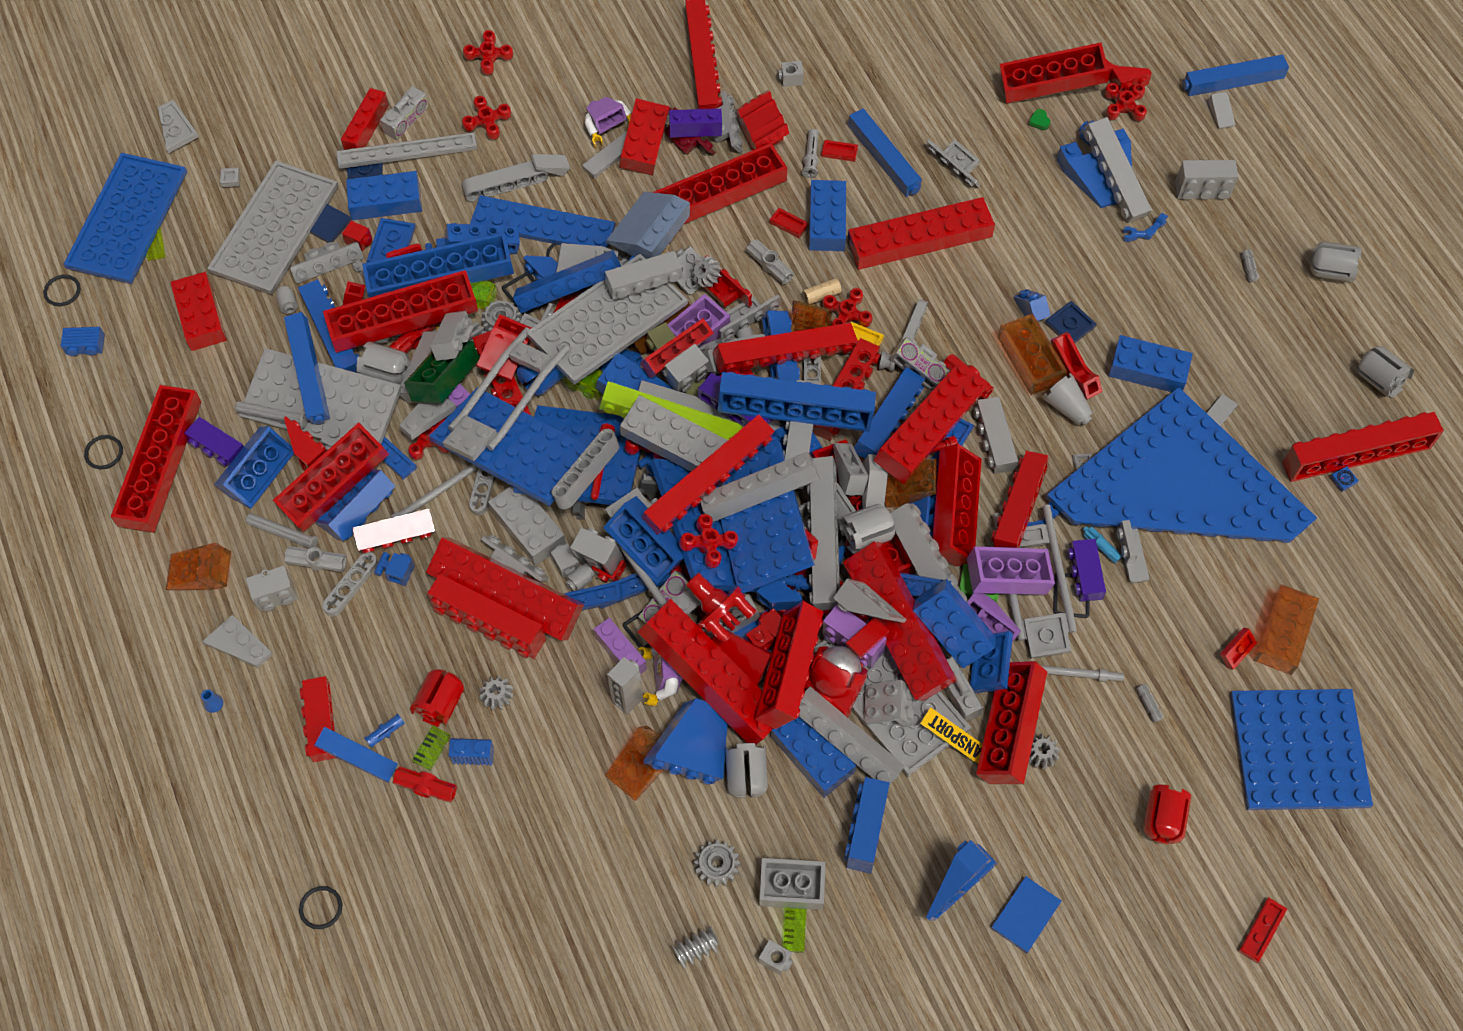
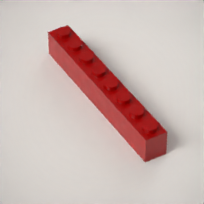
M685 0L698 109H716L722 106V97H718V94H720V83H716V80H719L718 70L714 69V67H717L716 57H713L715 45L711 44V41H713V31H709V28H712L711 18L707 17V15H710L709 5H706L705 0Z
M845 323L717 344L712 353L719 373L725 371L728 373L734 372L737 369L749 370L755 366L766 367L773 363L783 364L791 360L797 362L809 357L815 359L821 355L832 356L839 352L849 353L856 346L858 340L852 324Z
M758 414L644 511L642 519L657 535L662 531L666 533L672 528V522L676 519L680 521L687 515L688 512L686 510L691 506L695 508L701 503V497L705 494L709 496L717 488L715 485L728 480L731 476L729 473L734 469L738 471L745 464L744 460L748 457L752 459L759 452L758 448L762 445L766 447L773 440L771 437L775 431Z

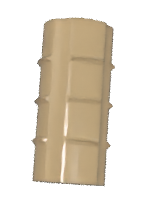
M837 278L813 287L811 286V288L802 291L807 305L817 303L827 295L834 296L842 293L841 285Z

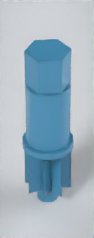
M1086 526L1083 529L1085 532L1084 536L1087 539H1096L1097 548L1114 563H1117L1122 558L1121 553L1093 527L1088 528Z

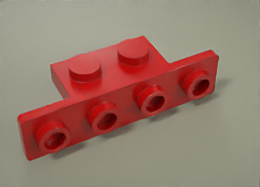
M722 269L719 272L722 277L717 278L718 283H713L712 287H703L723 307H726L738 298L748 307L752 306L751 292L748 289H744L737 279H733L726 269Z

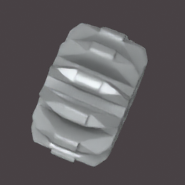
M707 256L700 257V261H695L696 265L692 267L694 272L691 273L695 283L702 287H712L713 283H718L717 278L722 277L719 274L722 268L717 260Z
M490 676L489 683L483 681L484 687L479 689L481 693L479 697L481 701H484L485 707L491 705V709L494 711L496 706H499L502 710V704H510L508 699L513 698V693L511 692L513 687L508 685L509 681L507 679L502 681L501 676H498L494 680Z
M1042 733L1039 734L1038 738L1034 736L1029 763L1034 761L1035 768L1039 764H1041L1043 770L1047 768V764L1053 767L1054 761L1059 759L1058 753L1060 748L1055 747L1057 740L1050 741V735L1046 739H1044ZM1043 749V752L1046 751V754H1042V751L1039 752V750Z

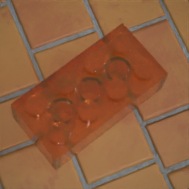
M1033 313L1000 326L997 338L1030 395L1053 387L1066 376V368Z
M1281 584L1274 593L1253 661L1292 675L1299 666L1319 598Z

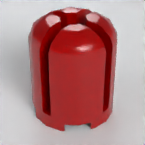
M431 670L426 675L410 706L411 713L414 714L416 711L424 717L422 721L430 725L439 727L441 723L446 727L464 692L462 681L451 672L446 674V670Z
M1154 785L1153 789L1149 792L1143 826L1144 833L1153 841L1161 844L1180 843L1185 838L1192 795L1184 789L1181 792L1169 789V785Z

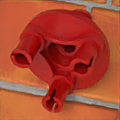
M697 573L686 584L700 601L701 609L706 613L697 623L700 629L704 627L708 632L711 631L722 644L731 637V634L719 623V619L731 631L736 628L731 621L736 626L741 623L729 611L732 606H736L747 620L757 611L745 599V595L741 592L742 589L739 586L734 587L726 594L722 589L715 588L700 573Z

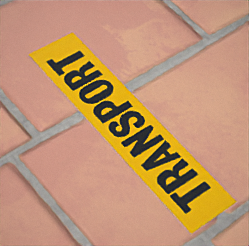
M930 707L920 724L978 764L983 744Z

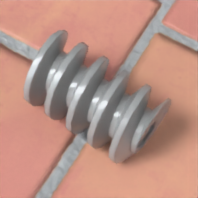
M708 926V934L703 929L700 930V937L693 933V941L685 937V945L677 941V949L671 945L680 965L684 969L687 968V960L692 965L694 964V957L702 961V953L710 957V949L718 953L717 946L719 942L711 926Z

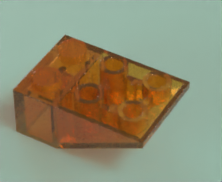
M793 300L791 332L831 326L833 313L827 308Z
M936 459L925 460L905 484L888 473L884 506L886 508L901 507L906 503L910 504L936 494Z
M211 543L171 554L166 590H215L227 587L231 551L217 543Z
M640 726L605 774L609 780L635 801L664 771V769H653L651 765L644 763L645 757L660 738V735L649 726Z

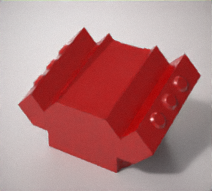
M769 90L759 94L736 109L741 123V130L751 150L769 143L776 145L784 140V136L789 134L788 125L784 122L783 115L780 113L775 99H772Z

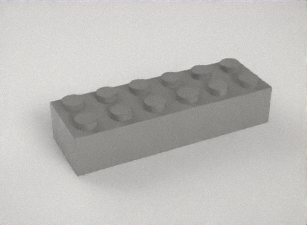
M640 395L620 425L621 436L689 471L694 470L728 441ZM719 482L717 485L721 487L725 484V482Z

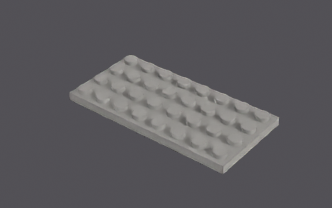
M275 161L208 266V271L272 295L310 234V230L338 188V182Z
M639 254L623 266L645 260V258ZM603 280L531 328L526 334L543 353L550 355L551 358L564 345L569 347L570 350L558 362L556 367L575 385L686 306L688 299L670 282L639 293L626 295L623 298L612 299L605 280Z
M265 348L244 402L299 414L305 413L293 356ZM318 363L330 419L325 420L321 424H312L308 420L306 427H301L300 429L304 432L308 431L315 439L321 440L326 435L338 441L359 422L382 444L402 386ZM241 412L238 415L243 419L287 431L286 424L283 421Z
M868 615L866 624L873 619L872 616ZM824 640L814 647L813 654L819 647L828 646L831 648L838 645ZM887 645L885 652L871 669L867 666L864 667L868 670L867 678L852 710L882 747L905 765L902 771L907 777L950 746L949 743L920 724L930 707L966 733L971 730V726L941 691L925 701L912 699L914 711L912 726L904 727L896 721L867 724L864 720L866 686L896 680H903L905 683L906 681Z

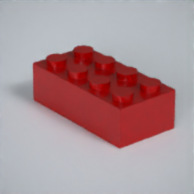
M638 98L635 99L619 168L653 176L668 118L669 106Z
M206 271L171 281L185 340L191 351L227 341L213 287Z

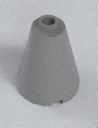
M1071 373L1068 377L1065 376L1050 388V393H1045L1042 396L1046 402L1077 425L1082 423L1084 426L1092 420L1091 415L1093 413Z

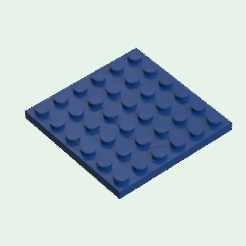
M537 405L535 418L587 446L599 434L602 424L608 423L615 427V436L620 446L604 467L598 499L593 500L591 498L593 480L577 501L612 505L632 491L642 449L634 455L628 454L625 451L627 438L621 436L620 425L624 421L622 416ZM513 487L514 493L526 494L520 491L519 489Z
M1352 689L1232 691L1230 693L1247 810L1371 808L1373 806Z

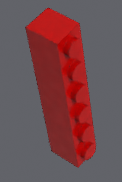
M1026 450L1024 458H1020L1018 464L1020 469L1018 472H1015L1013 477L1014 485L1010 486L1008 490L1009 499L1004 501L1003 515L998 517L997 531L994 530L991 541L994 542V547H1020L1048 468V455Z

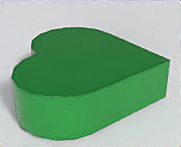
M1037 109L1033 113L1029 125L1040 130H1047L1051 121L1047 117L1045 110Z

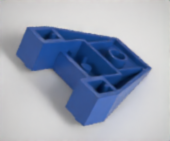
M1124 128L1116 130L1114 132L1132 167L1131 141ZM1076 142L1060 146L1057 161L1063 173L1100 208L1117 204L1114 200L1113 191L1108 187L1106 177L1099 168L1097 158L1092 153L1083 155Z
M965 840L958 846L957 850L959 852L954 856L926 916L928 920H937L998 864L980 844H976L972 840L969 842Z

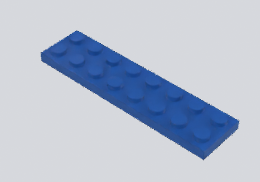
M481 195L470 224L518 226L519 237L551 244H579L603 246L609 248L610 245L606 243V240L616 226L613 221Z

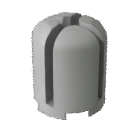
M1326 241L1318 243L1313 249L1310 260L1311 273L1320 278L1346 282L1355 281L1358 272V258H1361V247Z
M367 342L363 346L366 348L363 356L358 357L357 372L401 385L410 365L408 355L400 350Z
M1377 346L1362 357L1357 372L1385 396L1393 398L1403 390L1401 386L1406 382V379H1412L1415 370L1387 348Z
M875 504L841 516L843 520L839 521L841 534L846 536L850 544L847 548L853 554L874 541L880 543L890 541L895 535L893 516L881 504Z
M755 743L736 744L737 748L728 750L727 746L725 748L729 793L738 798H746L744 758L748 757L751 798L764 794L768 788L766 745L763 748L755 747Z

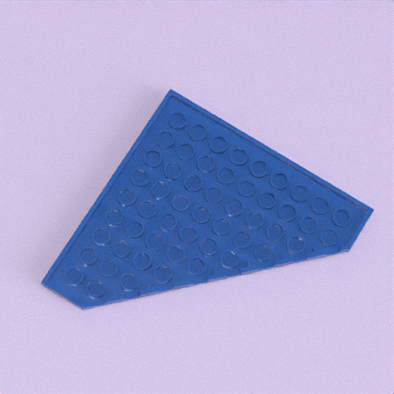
M1177 388L1046 496L1072 524L1076 525L1083 523L1098 527H1120L1122 521L1130 520L1132 529L1140 528L1156 532L1173 531V533L1179 534L1197 533L1201 536L1213 537L1220 535L1236 539L1255 538V540L1259 541L1277 540L1282 541V543L1293 541L1317 519L1304 504L1180 388Z

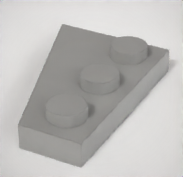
M174 100L158 107L168 153L199 137Z
M448 398L439 404L419 402L399 425L400 429L413 440L450 415L456 409V404Z
M233 615L202 641L204 645L236 657L238 660L256 668H259L273 655Z

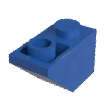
M528 255L523 257L524 269L528 274H532L536 281L556 273L558 263L552 257Z
M1025 289L1020 291L1018 295L1013 296L1027 320L1037 322L1051 316L1045 295Z
M782 579L763 585L756 591L757 600L770 610L773 608L775 611L789 610L802 602L801 594L795 589L791 590L787 587V584Z

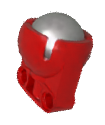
M819 647L814 652V659L809 667V678L805 683L804 690L806 691L809 687H812L849 718L851 709L867 678L868 670L863 667L859 658L846 647Z

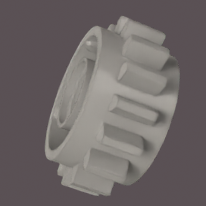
M498 300L491 302L488 307H485L486 311L482 312L483 318L481 320L485 331H491L499 314L517 322H520L522 317L519 308L515 307L513 302L509 303L507 300Z
M719 840L715 844L709 841L706 848L701 846L702 852L696 853V857L699 860L694 861V865L699 867L696 869V874H701L700 880H706L707 886H710L711 883L715 884L716 888H718L719 884L727 886L728 880L733 882V874H739V870L735 867H740V862L735 861L739 858V854L733 853L734 847L729 848L727 842L720 844ZM720 860L723 862V865L715 868L712 866V862Z

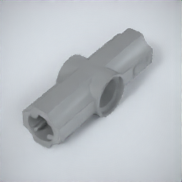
M758 239L750 242L746 251L762 265L764 272L771 273L782 284H787L791 281L794 272L778 258V254L775 251L769 250Z
M289 546L285 552L286 564L310 567L314 571L325 569L343 572L346 567L347 556L345 554L325 552L317 547L305 549ZM319 557L318 560L312 561L314 558Z

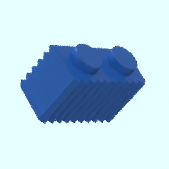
M100 326L63 328L60 345L65 354L70 356L101 354L103 352L105 334Z
M450 739L449 757L454 765L456 763L457 765L461 763V765L477 764L478 766L480 764L482 766L484 764L486 766L493 764L494 745L492 740Z

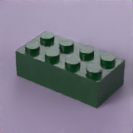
M473 341L463 342L462 350H459L457 357L454 359L436 361L432 351L404 382L411 401L443 403L480 359Z

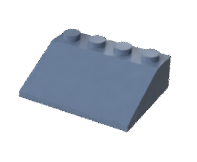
M643 192L608 237L606 243L634 257L641 254L645 259L661 255L690 216V202L675 195Z

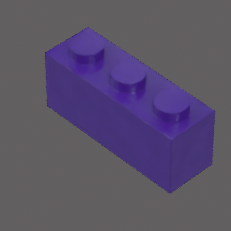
M669 110L670 137L722 136V110Z
M198 417L185 432L190 446L195 449L197 447L200 448L207 457H214L223 467L229 466L244 447L242 443L201 417Z
M1096 539L1072 541L1070 548L1067 549L1068 559L1072 561L1071 575L1075 577L1076 584H1074L1075 595H1078L1079 602L1103 600L1106 588Z

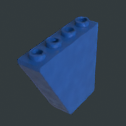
M695 698L685 702L647 754L644 763L651 765L653 769H665L670 774H682L687 779H699L704 784H714L716 781L722 780L724 775L728 723L706 701Z

